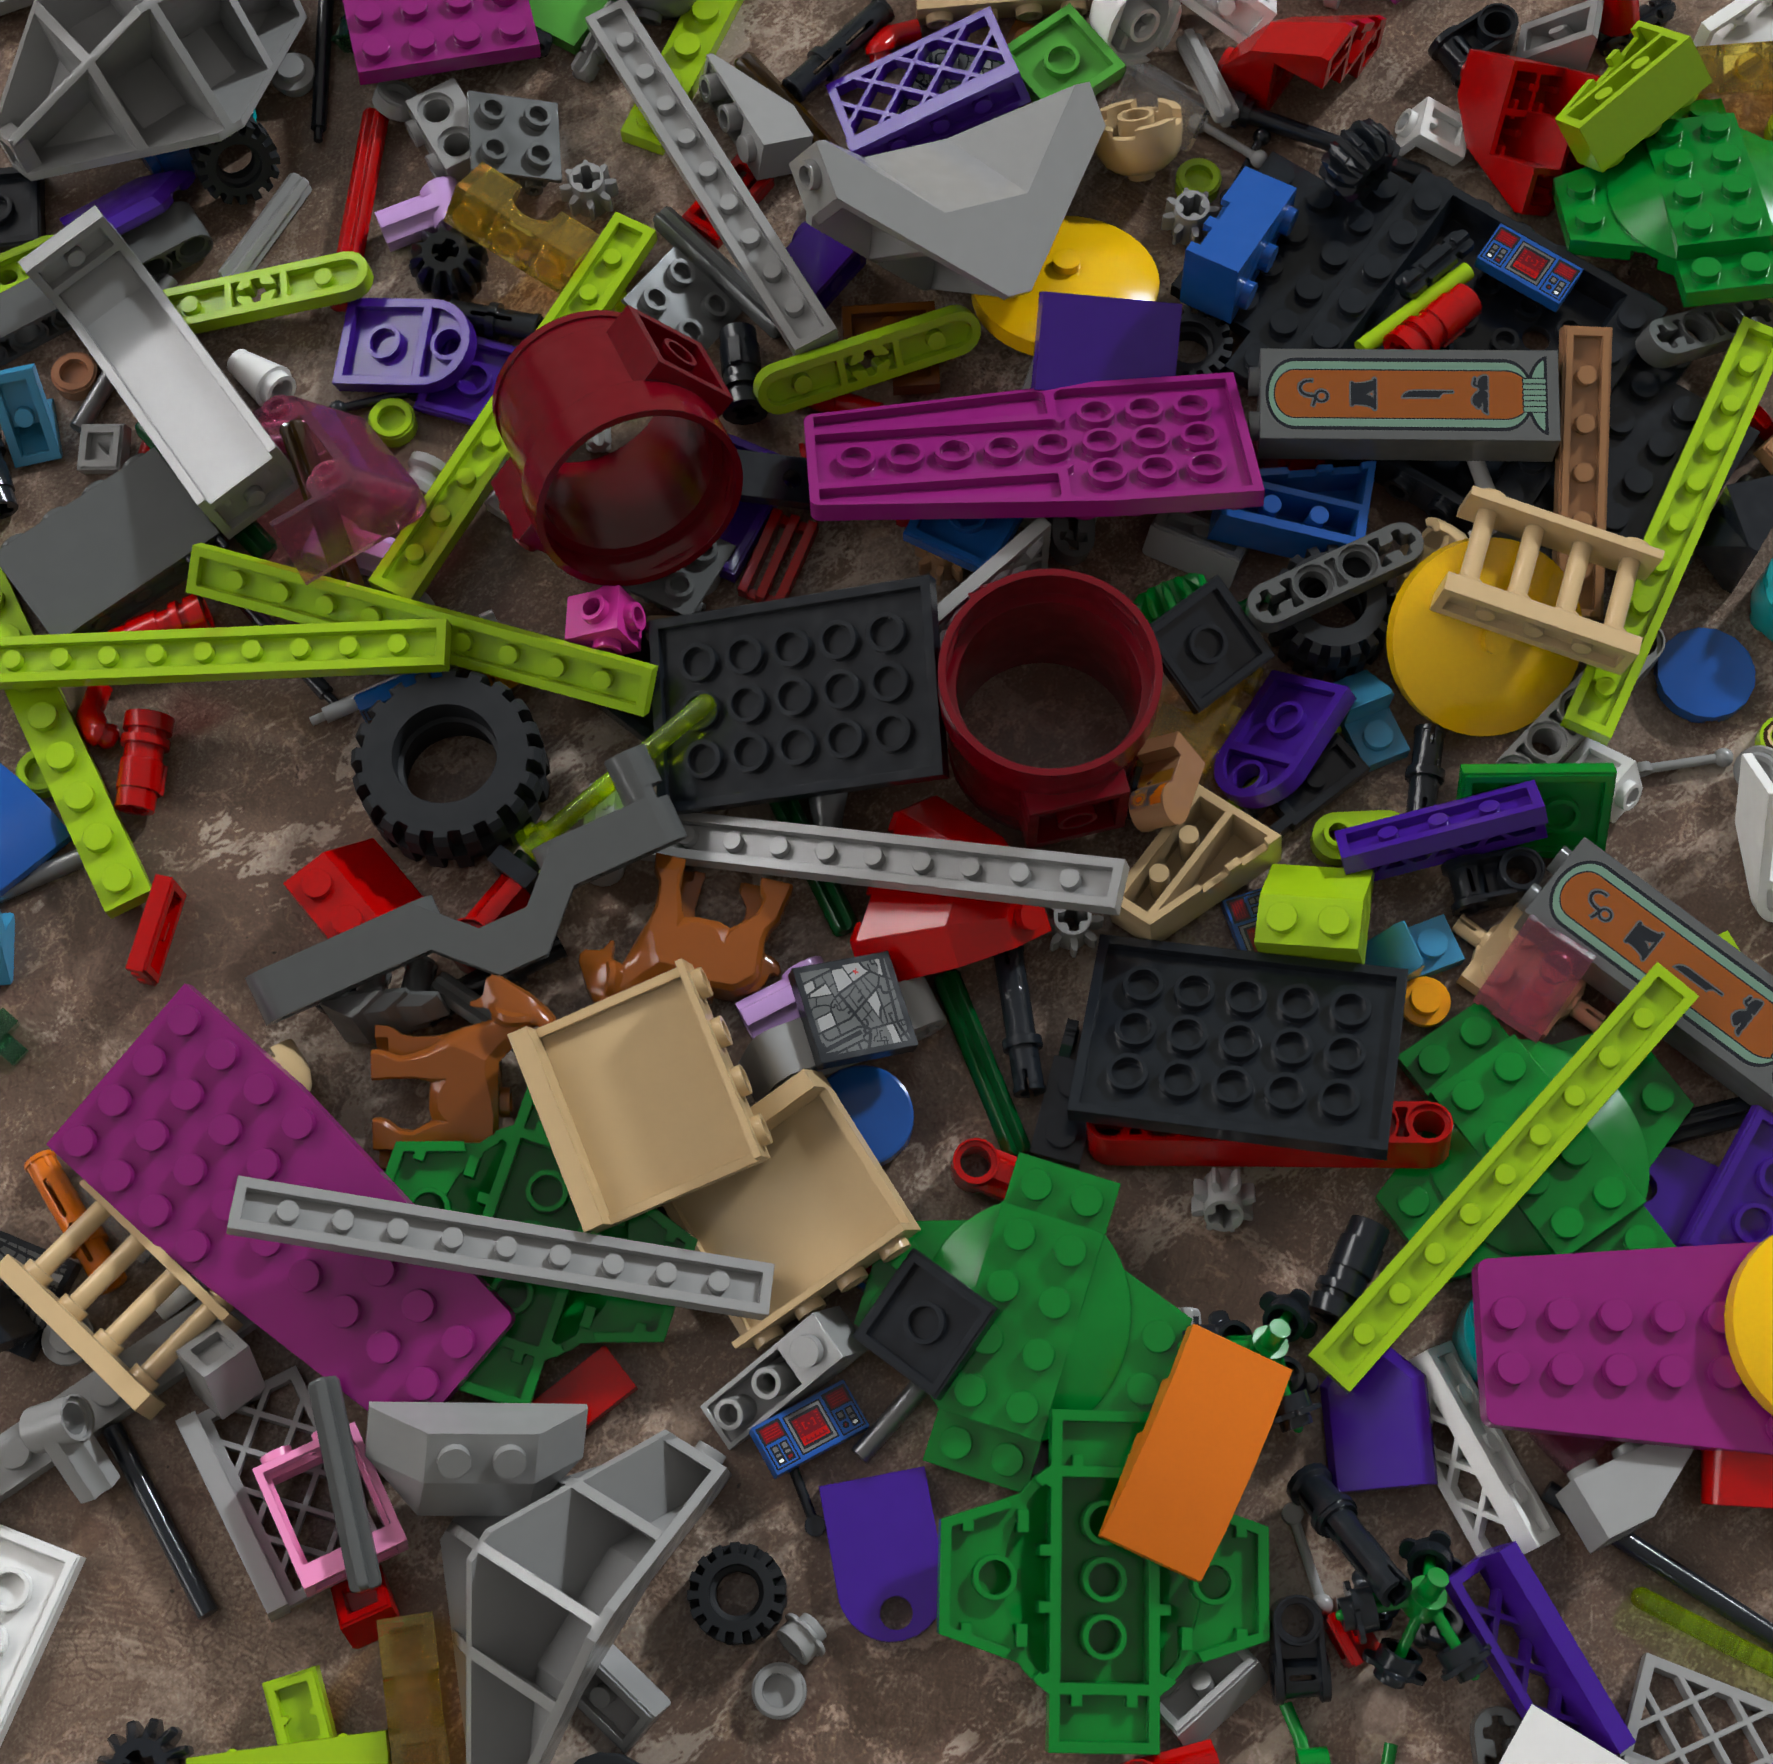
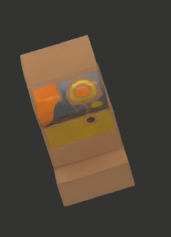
M1176 731L1147 739L1137 754V757L1144 766L1137 785L1138 789L1133 791L1129 798V813L1135 827L1144 833L1152 832L1162 827L1181 825L1185 822L1205 766V762L1183 735Z

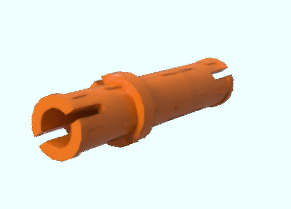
M47 1149L30 1157L25 1162L24 1169L29 1173L48 1210L52 1213L62 1233H64L87 1209L58 1161L57 1154L51 1151V1149ZM102 1226L70 1256L72 1259L79 1260L88 1277L112 1254L107 1245L109 1236ZM123 1272L101 1295L108 1294L123 1285L127 1280L126 1273Z

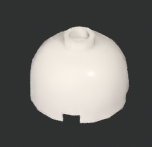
M1093 0L1089 14L1090 26L1125 63L1126 67L1139 66L1150 61L1145 55L1152 52L1156 46L1163 50L1169 44L1178 28L1182 7L1178 0Z

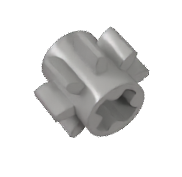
M583 160V163L576 165L573 169L567 168L565 170L568 184H563L559 188L562 201L569 202L570 212L573 217L581 214L595 221L596 217L602 215L605 211H613L611 197L618 195L619 191L617 181L610 178L606 164L599 167L594 163Z
M1186 187L1177 199L1173 197L1166 199V213L1162 216L1161 230H1171L1173 245L1180 243L1188 246L1191 241L1200 243L1206 237L1208 232L1202 230L1205 221L1209 216L1216 218L1220 212L1219 206H1210L1208 200L1209 192L1201 193L1189 190Z
M1046 907L1048 915L1053 918L1048 919L1052 931L1047 932L1052 933L1050 950L1052 952L1061 947L1069 950L1072 958H1076L1078 948L1084 944L1091 948L1096 947L1098 939L1090 930H1098L1103 927V916H1092L1090 912ZM1074 918L1076 926H1079L1078 930L1070 931L1068 924L1065 923V919Z
M1212 1167L1211 1171L1204 1177V1180L1194 1179L1191 1213L1195 1217L1204 1215L1207 1230L1235 1232V1229L1242 1224L1243 1219L1247 1221L1253 1220L1252 1203L1256 1202L1254 1183L1242 1184L1239 1169L1233 1171L1228 1168Z

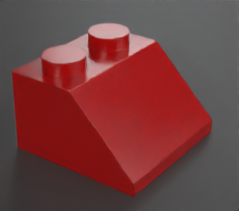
M374 838L325 851L283 883L296 903L326 939L423 897Z

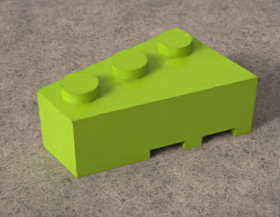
M1640 20L1636 22L1631 28L1634 38L1622 52L1619 49H1613L1605 59L1609 66L1596 82L1594 79H1588L1554 119L1578 163L1602 173L1618 165L1628 151L1643 139L1658 132L1663 122L1679 109L1693 103L1699 93L1713 82L1691 36Z

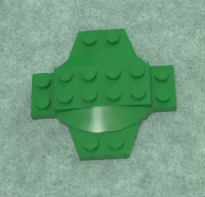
M1721 98L1699 99L1679 109L1662 123L1658 132L1640 141L1625 154L1624 159L1618 165L1605 170L1603 173L1589 167H1584L1553 178L1552 196L1567 250L1572 254L1630 260L1634 252L1646 253L1658 259V270L1674 275L1684 308L1773 298V141L1765 140L1756 134L1739 128L1734 112L1726 113Z
M1478 1000L1399 1054V1067L1426 1101L1436 1102L1446 1107L1453 1119L1449 1155L1444 1163L1433 1168H1396L1375 1197L1376 1204L1406 1244L1593 1033L1552 1045L1540 1041L1518 1039L1515 1034L1509 1036L1484 1003ZM1652 1052L1644 1058L1447 1283L1470 1277L1473 1266L1487 1258L1676 1247L1644 1205L1647 1202L1649 1168L1687 1117L1694 1104ZM1427 1131L1421 1134L1423 1138L1437 1137V1135Z
M528 1087L515 1123L495 1131V1134L487 1137L480 1143H465L464 1141H396L385 1173L415 1205L584 1232ZM656 1208L596 1234L694 1251L698 1242L695 1237ZM481 1275L513 1309L516 1320L510 1330L458 1390L497 1403H532L545 1362L573 1350L580 1344L664 1343L676 1307Z
M1019 1152L1002 1203L979 1212L969 1220L916 1221L921 1230L908 1239L911 1247L889 1262L884 1263L882 1259H879L873 1263L854 1324L858 1327L912 1248L921 1251L1002 1310L941 1401L931 1396L939 1409L923 1461L1020 1493L1031 1480L1042 1442L1049 1439L1050 1409L1151 1411L1162 1380L1168 1378L1179 1350L1177 1347L1178 1343L1183 1340V1330H1186L1191 1325L1192 1318L1124 1270L1116 1250L1106 1237L1121 1187L1120 1183Z
M1050 1409L1048 1465L1037 1473L1020 1493L939 1519L936 1633L1018 1663L1023 1672L1046 1693L1045 1751L1048 1753L1160 1755V1696L1176 1683L1175 1680L1185 1667L1199 1662H1207L1270 1641L1268 1526L1233 1514L1202 1581L1199 1583L1098 1537L1136 1434L1143 1431L1150 1412Z

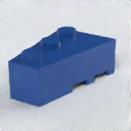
M1245 166L1223 196L1220 204L1223 207L1216 218L1209 216L1205 221L1202 230L1208 233L1203 242L1198 244L1191 241L1185 249L1179 302L1230 324L1239 308L1247 310L1257 291L1258 283L1255 280L1260 271L1268 273L1277 256L1279 246L1275 245L1281 234L1289 236L1299 214V210L1294 208L1297 188Z
M1377 461L1362 462L1360 466L1333 468V464L1317 465L1315 469L1289 471L1288 467L1259 469L1265 489L1264 505L1238 510H1212L1207 539L1288 558H1293L1298 554L1303 559L1306 550L1317 546L1321 553L1326 551L1327 545H1338V548L1351 543L1366 535Z

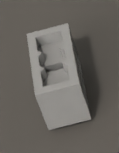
M451 78L405 101L410 120L405 122L406 129L415 146L418 148L424 145L429 154L425 156V160L434 178L451 176L458 181L461 190H465L493 176L492 174L470 172L468 102L455 78Z

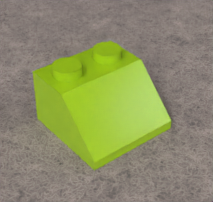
M1272 864L1259 897L1254 938L1257 951L1365 964L1374 870L1366 869L1346 875L1344 868Z

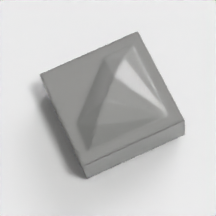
M81 424L77 470L86 475L114 474L122 469L123 464L129 459L132 428L125 424Z

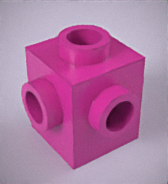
M620 585L602 586L595 591L568 597L564 640L617 655L641 651L642 631L646 627L645 612L642 605L635 601Z

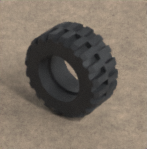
M459 669L442 671V677L432 678L430 673L415 675L417 683L405 688L402 682L389 690L392 697L385 704L381 700H377L368 712L372 718L371 723H361L355 735L361 748L356 747L351 753V766L356 773L352 780L356 793L374 826L377 827L382 838L392 848L399 847L405 857L416 862L425 856L432 867L446 868L448 860H456L459 868L475 866V857L486 855L488 859L499 845H504L509 841L515 847L525 838L522 830L525 823L535 826L542 814L538 801L544 802L548 798L550 785L546 776L550 774L549 759L539 729L532 718L529 708L522 699H515L512 690L502 682H495L491 687L487 675L472 671L469 673L468 678H462ZM453 736H470L481 739L494 747L497 760L493 772L485 784L470 796L449 803H434L422 800L410 792L407 785L410 770L418 756L435 742Z

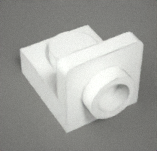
M1428 96L1415 107L1406 109L1400 115L1395 125V133L1397 134L1396 143L1401 147L1399 152L1401 157L1417 146L1451 166H1455L1464 159L1467 147L1461 114Z
M1586 738L1564 762L1614 763L1617 777L1610 816L1611 823H1615L1625 811L1631 810L1639 801L1643 787L1635 760L1597 741Z

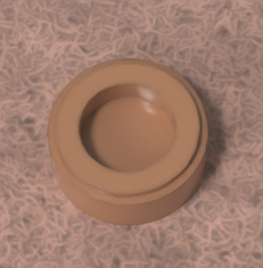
M70 352L61 356L54 363L51 369V380L62 397L71 401H82L87 397L101 371L94 359L88 354Z

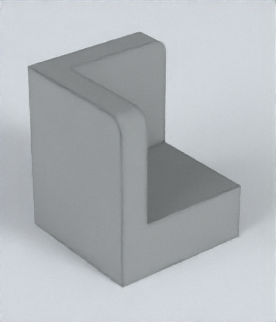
M221 1320L176 1350L194 1393L222 1420L257 1396L266 1387L250 1346Z

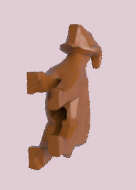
M656 853L654 873L659 884L654 909L623 963L613 958L615 941L612 940L601 950L585 949L579 955L578 964L590 999L594 1004L676 968L674 961L681 958L691 963L694 969L701 967L704 970L713 991V996L707 998L709 1005L713 1003L714 998L734 1002L760 991L765 987L770 977H779L781 974L779 963L772 956L764 952L770 934L781 924L786 907L793 894V885L761 877L760 886L745 882L741 883L739 892L746 908L745 918L740 924L730 928L718 921L695 917L706 873L684 871L685 859Z
M492 974L485 980L483 994L479 998L469 1001V1006L490 1010L492 1018L490 1020L436 1036L404 1035L393 1027L375 1025L377 1050L372 1049L370 1054L371 1080L418 1079L430 1082L429 1110L431 1120L415 1129L400 1128L389 1119L374 1117L372 1119L373 1151H379V1167L382 1170H386L396 1141H464L465 1143H480L487 1137L495 1134V1131L502 1129L503 1118H512L513 1110L512 1088L502 1087V1059L513 1049L507 1034L525 1026L534 1028L557 1020L553 1012L529 991L501 975Z

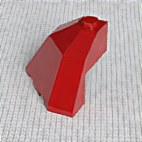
M1381 15L1289 17L1272 21L1239 43L1235 48L1229 46L1221 56L1217 67L1229 90L1233 88L1248 93L1247 99L1255 101L1254 106L1269 111L1295 75L1321 89L1325 87L1330 79L1340 84L1347 74L1358 78L1380 47L1387 19Z
M1469 49L1467 60L1461 69V83L1457 94L1466 147L1514 212L1526 215L1547 216L1555 207L1552 196L1553 178L1587 167L1577 162L1554 119L1588 79H1594L1596 82L1601 75L1495 52Z
M937 795L927 797L895 811L888 831L892 834L1009 846L1001 835ZM868 887L866 895L870 896V900L863 921L856 922L850 944L854 957L888 951L897 980L901 982L960 968L1015 949L1052 931L1045 907Z

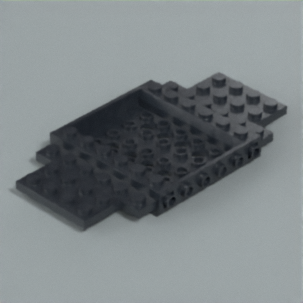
M1272 151L1258 172L1297 188L1294 208L1299 210V214L1289 236L1281 234L1275 245L1279 246L1278 253L1268 273L1260 271L1255 280L1258 283L1257 291L1248 309L1239 308L1231 324L1223 320L1220 322L1221 325L1227 323L1231 331L1245 338L1225 365L1224 373L1234 372L1236 383L1248 390L1249 367H1258L1260 348L1355 349L1354 342L1412 300V298L1405 300L1400 296L1399 291L1394 285L1396 278L1405 270L1411 271V266L1437 244L1441 246L1442 240L1451 232L1464 229L1473 240L1474 249L1464 259L1458 258V263L1446 274L1463 262L1473 269L1474 278L1465 285L1469 286L1477 294L1481 301L1482 311L1469 322V325L1465 328L1466 331L1446 348L1440 347V350H1530L1524 345L1522 336L1527 332L1537 331L1545 335L1549 345L1544 350H1558L1559 356V329L1564 325L1612 327L1606 531L1623 537H1636L1643 540L1705 401L1703 398L1678 385L1693 361L1668 368H1656L1645 362L1636 350L1635 341L1637 337L1652 321L1664 317L1668 308L1658 303L1652 295L1637 291L1618 280L1610 271L1593 266L1569 252L1566 246L1551 242L1537 234L1529 225L1523 222H1516L1495 210L1489 202L1472 197L1455 187L1447 178L1436 176L1425 169L1421 171L1413 184L1390 171L1388 174L1389 179L1383 180L1377 191L1372 190L1361 201L1355 200L1348 203L1342 197L1336 196L1324 183V180ZM1501 223L1583 269L1579 280L1556 313L1474 267L1476 258ZM1183 270L1171 284L1170 294L1179 300ZM1751 426L1748 427L1720 492L1755 442L1760 431ZM1555 456L1552 462L1485 461L1496 490L1501 491L1506 497L1553 512ZM1340 460L1344 462L1346 467L1360 466L1362 462L1377 461L1374 481L1384 486L1392 497L1400 501H1409L1424 510L1428 517H1436L1455 526L1469 538L1468 532L1472 530L1474 523L1456 517L1461 503L1472 486H1476L1467 461ZM1541 546L1540 551L1552 559V549Z

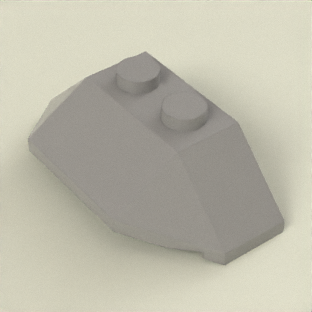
M369 1401L365 1456L417 1516H510L546 1496L583 1458L588 1406L587 1404Z

